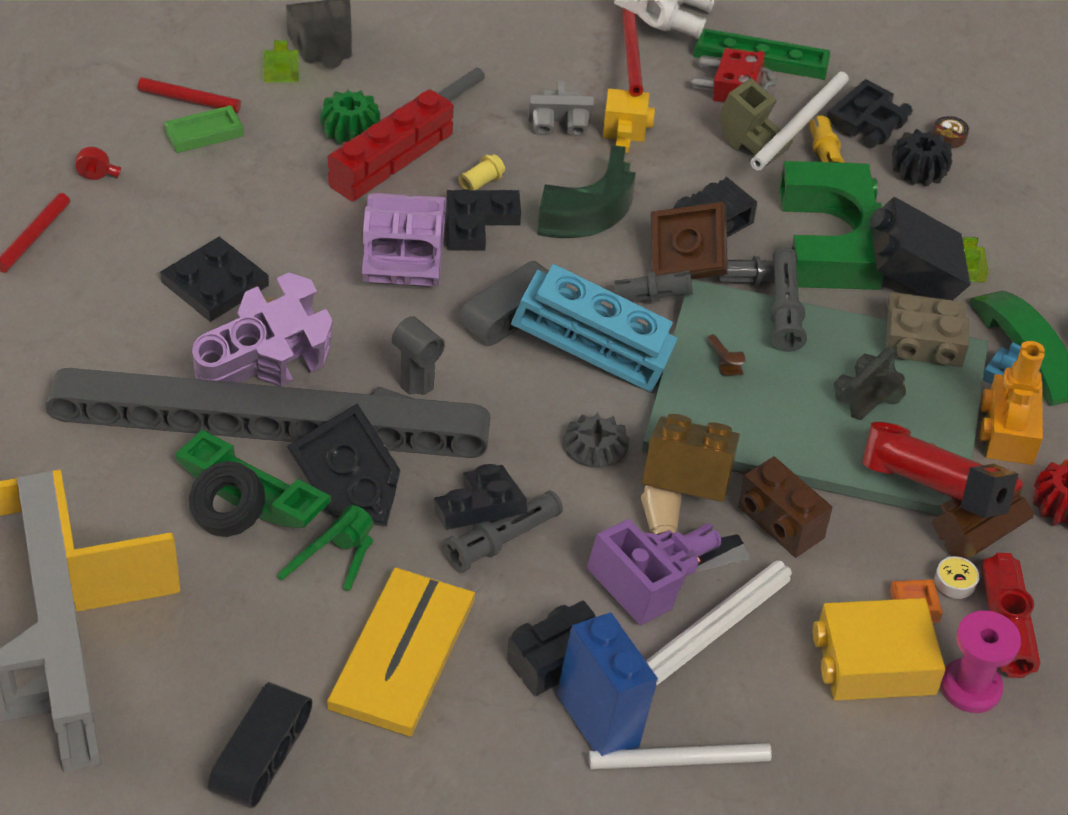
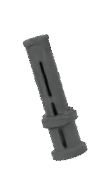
M780 248L773 253L776 303L771 309V319L775 323L772 343L777 349L790 352L801 349L806 344L807 334L802 328V321L806 314L804 306L799 302L797 253L791 248ZM785 278H787L788 287H785ZM790 332V340H787L786 333Z
M549 490L544 495L527 503L528 513L501 518L492 522L487 521L473 524L471 531L459 537H448L443 542V549L449 563L457 572L463 573L470 569L471 563L482 557L487 556L491 558L499 554L502 544L554 516L560 515L563 512L560 498L555 492Z

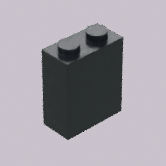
M895 196L874 212L870 218V226L878 272L925 297L953 301L971 285L962 234Z

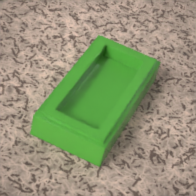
M232 106L164 122L165 133L176 153L244 136L243 125Z

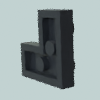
M447 190L448 250L485 251V225L521 226L520 191Z
M484 464L478 466L473 471L464 472L465 489L451 490L444 496L434 498L435 513L446 530L528 513L525 495L503 465Z

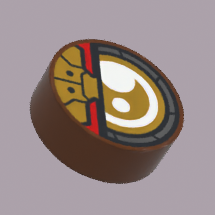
M944 116L936 120L932 135H943L944 142L950 143L951 148H957L966 143L969 126L960 118Z

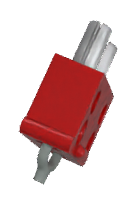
M725 48L722 58L700 57L699 66L701 68L716 69L717 73L715 78L694 76L692 87L713 90V101L725 103L728 94L750 78L761 85L763 75L766 73L769 81L762 87L765 90L769 86H776L777 78H773L771 71L764 68L765 53L763 51L751 52Z

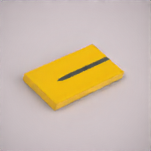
M395 567L327 700L328 710L412 737L475 602V592Z

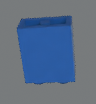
M612 612L572 625L557 696L592 749L598 751L602 757L618 750L640 747L658 681L657 676Z

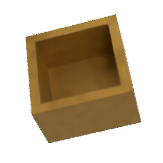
M668 414L667 417L660 416L650 438L641 484L724 502L731 479L740 433L732 432L730 426L722 423L711 422L708 423V426L691 423V418L680 414Z

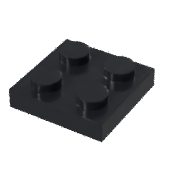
M220 236L160 271L161 282L209 322L239 305L246 291L257 286L261 291L269 286V275Z

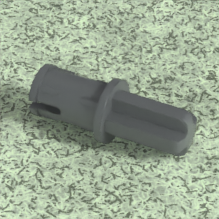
M753 257L752 260H728V274L719 275L718 279L721 282H751L753 286H759L760 282L774 283L773 260H761L759 257Z

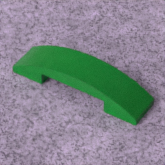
M1002 290L972 297L970 300L971 306L989 328L1001 326L1012 342L1020 346L1026 341H1035L1043 345L1045 355L1039 370L1042 381V396L1050 406L1068 402V351L1045 318L1025 300L1007 291Z
M201 430L175 454L176 460L196 479L212 465L225 461L239 462L253 470L263 484L265 491V504L259 518L277 525L305 528L331 502L329 494L299 479L292 485H289L238 459L235 456L232 444L204 430ZM225 486L216 493L235 506L239 504L241 499V490L237 486Z

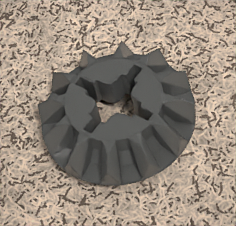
M597 412L593 418H588L581 414L577 422H570L564 442L568 453L578 462L588 466L603 467L612 465L625 456L630 437L626 435L625 425H617L614 416L603 419ZM594 433L601 434L602 440L599 442V447H596L595 441H593Z

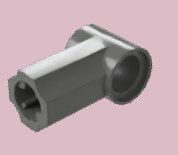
M415 316L405 318L395 328L392 334V344L401 350V388L409 395H425L434 389L435 362L444 351L445 341Z

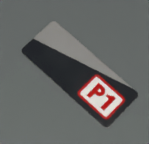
M738 534L722 537L719 548L697 557L698 568L696 571L749 560L750 556L741 537Z

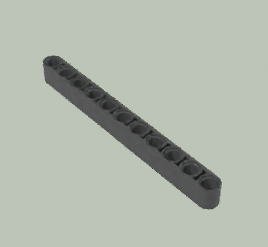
M63 368L56 372L46 402L47 413L51 417L64 422L194 434L204 430L217 436L284 442L298 440L358 403L388 451L476 458L486 452L491 419L490 413L486 408L471 403L79 368Z

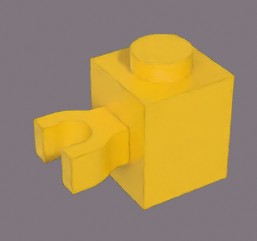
M608 88L603 138L616 139L615 152L629 153L630 141L644 142L646 128L653 129L655 108L648 107L650 93L643 92L640 96L634 97L628 90Z

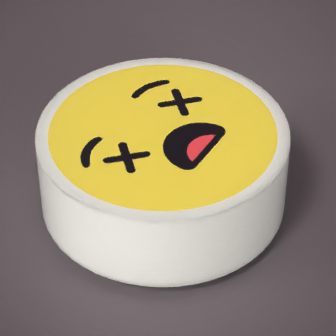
M958 556L947 557L939 563L934 582L938 590L944 595L954 599H963L974 593L979 581V571L971 561Z

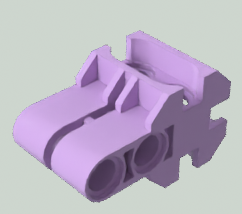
M388 193L368 194L363 227V282L439 286L446 221V197L413 195L411 197L404 194Z
M290 272L277 277L276 280L283 292V296L269 303L265 301L258 286L246 291L237 312L238 319L204 333L195 340L192 348L195 379L239 383L257 375L259 380L281 387L293 381L286 365L294 359L302 356L310 372L324 367L331 346L333 320L327 309L314 314L312 306L313 295L317 294V290L312 280Z

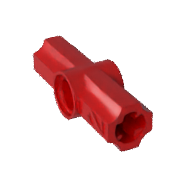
M997 552L994 556L984 559L981 565L989 611L999 613L1010 619L1016 625L1021 635V646L1016 658L1009 664L1001 666L1000 671L1007 673L1009 678H1024L1031 673L1037 672L1041 664L1031 618L1034 600L1025 589L1020 560L1015 559L1012 553Z

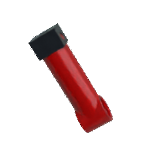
M888 422L871 423L862 461L865 467L882 473L900 475L962 502L960 508L981 517L988 518L1009 513L1013 494L1023 487L1021 479L1018 478L1019 473L996 464H979L940 448L934 443H928L910 435L911 431L903 426Z

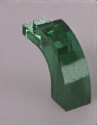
M611 146L607 171L594 184L577 188L545 184L539 208L537 236L565 239L582 238L606 231L621 221L631 207L636 172L630 171L631 162L624 161L626 147Z

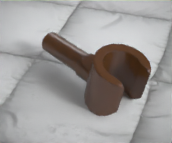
M710 335L708 342L719 357L720 373L722 375H743L741 364L745 363L744 353L742 351L728 352L716 335Z

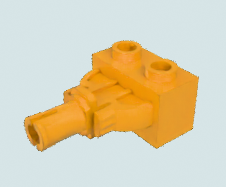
M1023 342L1017 361L1013 362L1011 368L1007 367L1003 375L995 374L991 388L983 390L980 412H985L986 417L983 418L981 423L980 441L986 442V458L1028 465H1034L1043 440L1042 381L1039 370L1044 359L1045 349L1038 342Z

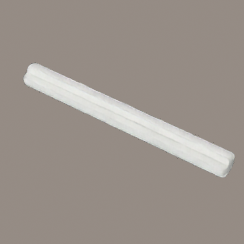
M780 560L774 561L648 658L646 662L658 678L656 686L789 583L792 574L791 569Z

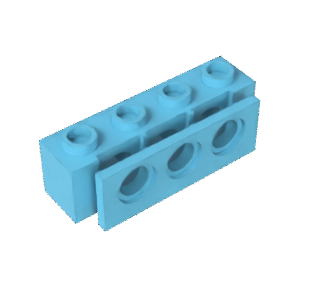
M552 264L547 274L537 269L511 322V325L649 392H652L678 339L668 333L672 326V321L555 264ZM566 284L573 285L578 290L575 291L569 287H566ZM601 302H608L613 306V308L601 304ZM637 318L646 321L648 326L636 321Z

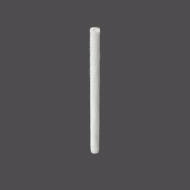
M845 72L837 73L751 159L750 164L755 170L763 169L849 81L848 75Z

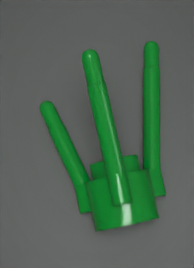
M347 506L322 535L277 574V578L284 580L316 551L322 549L333 540L342 549L357 548L343 585L345 591H350L364 555L373 543V539L368 535L374 524L369 513L359 506Z

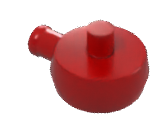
M85 147L79 151L75 158L77 172L87 179H101L106 174L115 178L119 177L121 167L110 164L108 155L100 148Z

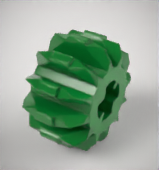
M347 89L346 93L334 91L332 97L324 98L322 113H320V124L322 125V130L326 133L327 139H336L338 145L352 140L380 121V110H378V105L374 102V97L370 95L364 96L362 90L356 93L350 92L349 89Z

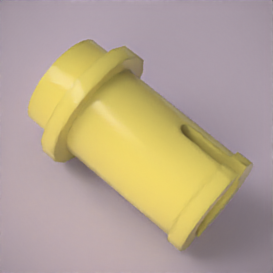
M495 154L491 156L484 155L479 164L459 175V184L463 190H478L492 180L499 181L505 172V165L500 157Z

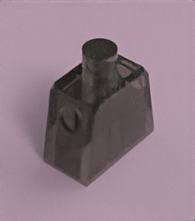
M322 0L286 5L287 33L305 63L322 62L326 68L332 69L338 67L343 59L352 57L350 0Z

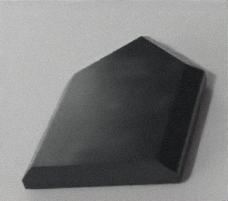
M358 403L287 446L311 486L331 496V502L325 507L329 515L339 517L347 506L355 505L369 513L374 524L387 527L401 470Z

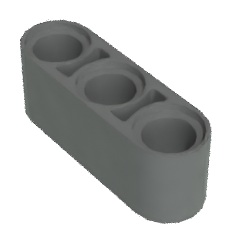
M537 261L526 263L471 298L462 308L459 322L487 345H494L519 329L511 325V322L537 269L546 274L549 270Z

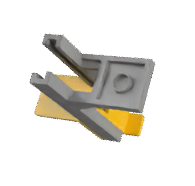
M61 469L0 481V516L20 512L23 515L38 622L0 648V722L52 712L55 733L58 735L63 771L101 765L76 612L179 593L181 588L173 533H164L75 549ZM45 665L46 672L22 689L17 690L14 670Z

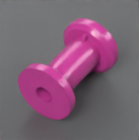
M982 610L972 612L961 620L956 640L959 649L963 653V657L951 661L945 667L946 670L940 684L942 693L948 702L954 707L969 713L987 712L999 703L1003 693V681L997 672V668L1012 662L1016 658L1021 646L1020 632L1010 619L993 611Z

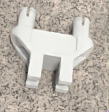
M614 0V4L639 15L648 25L665 32L667 30L670 31L672 28L696 37V39L700 38L707 19L680 10L679 5L686 3L710 14L715 0Z

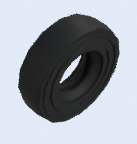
M225 461L212 465L195 480L189 494L190 512L197 524L209 533L223 537L241 534L253 526L262 514L265 504V491L260 479L253 470L239 462ZM229 485L239 487L241 499L233 510L222 513L217 512L213 508L214 496L220 489Z

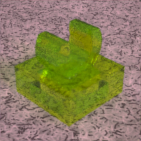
M274 40V50H264V83L299 82L298 50H288L287 40Z
M963 237L970 282L986 283L989 270L985 248L977 246L978 237Z

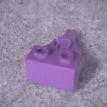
M627 519L597 534L587 569L641 626L673 609L678 592L686 576L696 572L698 568L697 557L719 548L721 536L717 529L712 531L713 526L709 523L686 535H682L679 532L672 533L670 530L659 535L643 533L630 519Z

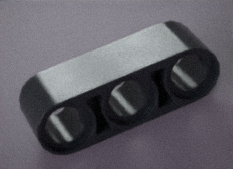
M272 682L266 683L217 759L209 777L208 790L253 809L256 807L303 731L311 713L312 698Z

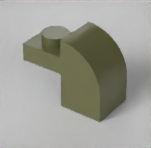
M752 78L728 94L721 110L720 119L722 130L731 146L736 151L746 146L756 155L781 129L768 119L777 100ZM791 139L766 165H769L786 152L793 140Z

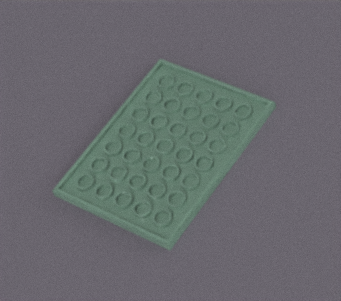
M691 279L693 294L685 295L673 334L678 339L662 373L644 437L642 451L648 452L650 438L660 416L667 417L668 414H680L691 418V423L708 426V423L711 422L722 423L730 426L732 432L740 433L733 471L748 473L775 456L811 488L934 515L944 513L940 505L952 497L900 475L878 472L862 464L872 422L897 424L910 430V435L928 443H934L940 448L972 460L988 341L969 337V347L963 367L885 357L887 320L800 302L804 306L806 314L802 321V328L807 334L806 344L796 351H781L772 343L775 323L771 319V309L776 303L775 296ZM790 332L786 333L787 340H790ZM710 335H716L728 352L742 351L744 353L745 363L741 364L743 375H722L720 373L719 357L708 342Z

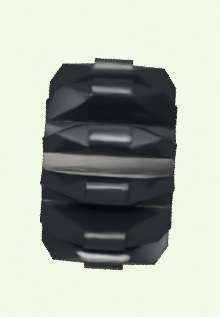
M916 129L913 134L904 132L902 137L897 140L892 151L893 171L900 173V180H912L913 185L919 182L928 187L931 182L941 183L942 178L947 176L948 171H950L953 161L951 159V144L944 142L943 135H932L931 130L927 133H922L919 129Z

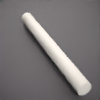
M770 743L628 749L618 750L603 757L598 751H589L588 758L590 770L768 762L771 761L772 754Z

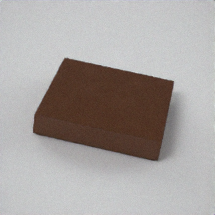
M724 202L652 211V272H656V275L690 270L691 279L727 275V222Z

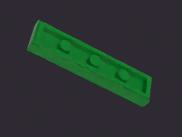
M703 28L700 38L696 40L693 57L709 56L722 58L725 48L751 52L763 51L765 53L764 68L770 71L825 80L831 51Z

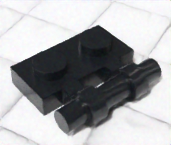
M865 79L828 111L827 118L830 120L831 125L854 137L861 131L868 133L864 138V143L867 147L874 148L877 144L885 143L891 137L894 129L903 127L907 123L913 109L907 103H903L900 106L892 103L894 93ZM881 116L885 118V120L881 121L877 119V117Z

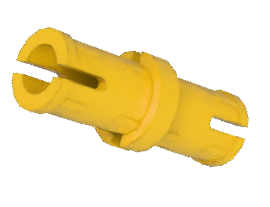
M816 116L819 123L817 127L814 119H811L808 128L814 140L812 147L816 156L820 158L821 162L845 163L840 153V140L833 133L830 120L826 116Z

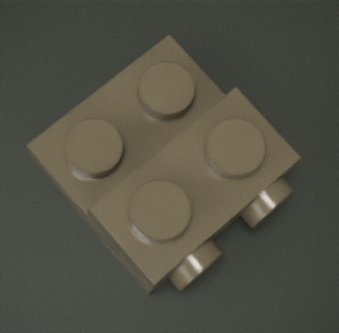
M890 292L887 302L885 357L963 367L969 347V318H966V302Z

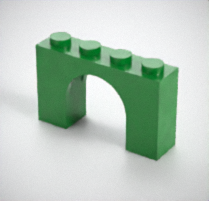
M783 162L779 184L782 212L825 213L844 220L854 230L837 236L794 235L791 249L797 253L798 287L881 290L884 274L876 269L870 218L882 205L876 202L878 183L877 179L871 176L869 163Z

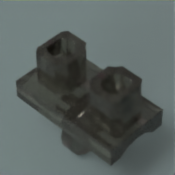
M886 347L877 357L864 353L856 362L855 378L842 374L834 382L836 400L850 404L852 418L862 420L879 403L897 404L905 397L906 388L903 383L905 377L902 373L896 371L894 365L895 358L897 357L896 349Z

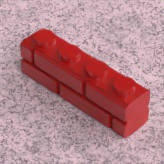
M431 89L420 93L419 96L396 109L393 113L329 154L328 169L330 171L328 172V185L351 202L356 201L388 179L390 175L397 173L438 145L440 141L453 134V121L451 119L454 114V105L451 101Z

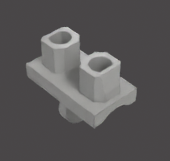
M557 80L556 90H543V95L530 94L528 121L533 122L536 135H550L554 132V122H567V134L571 136H584L588 123H591L593 96H578L577 90H565V80Z

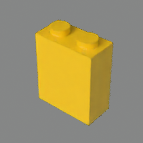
M926 598L823 603L820 619L813 623L814 644L816 647H821L823 653L821 660L822 679L824 683H830L834 701L937 695L946 669Z

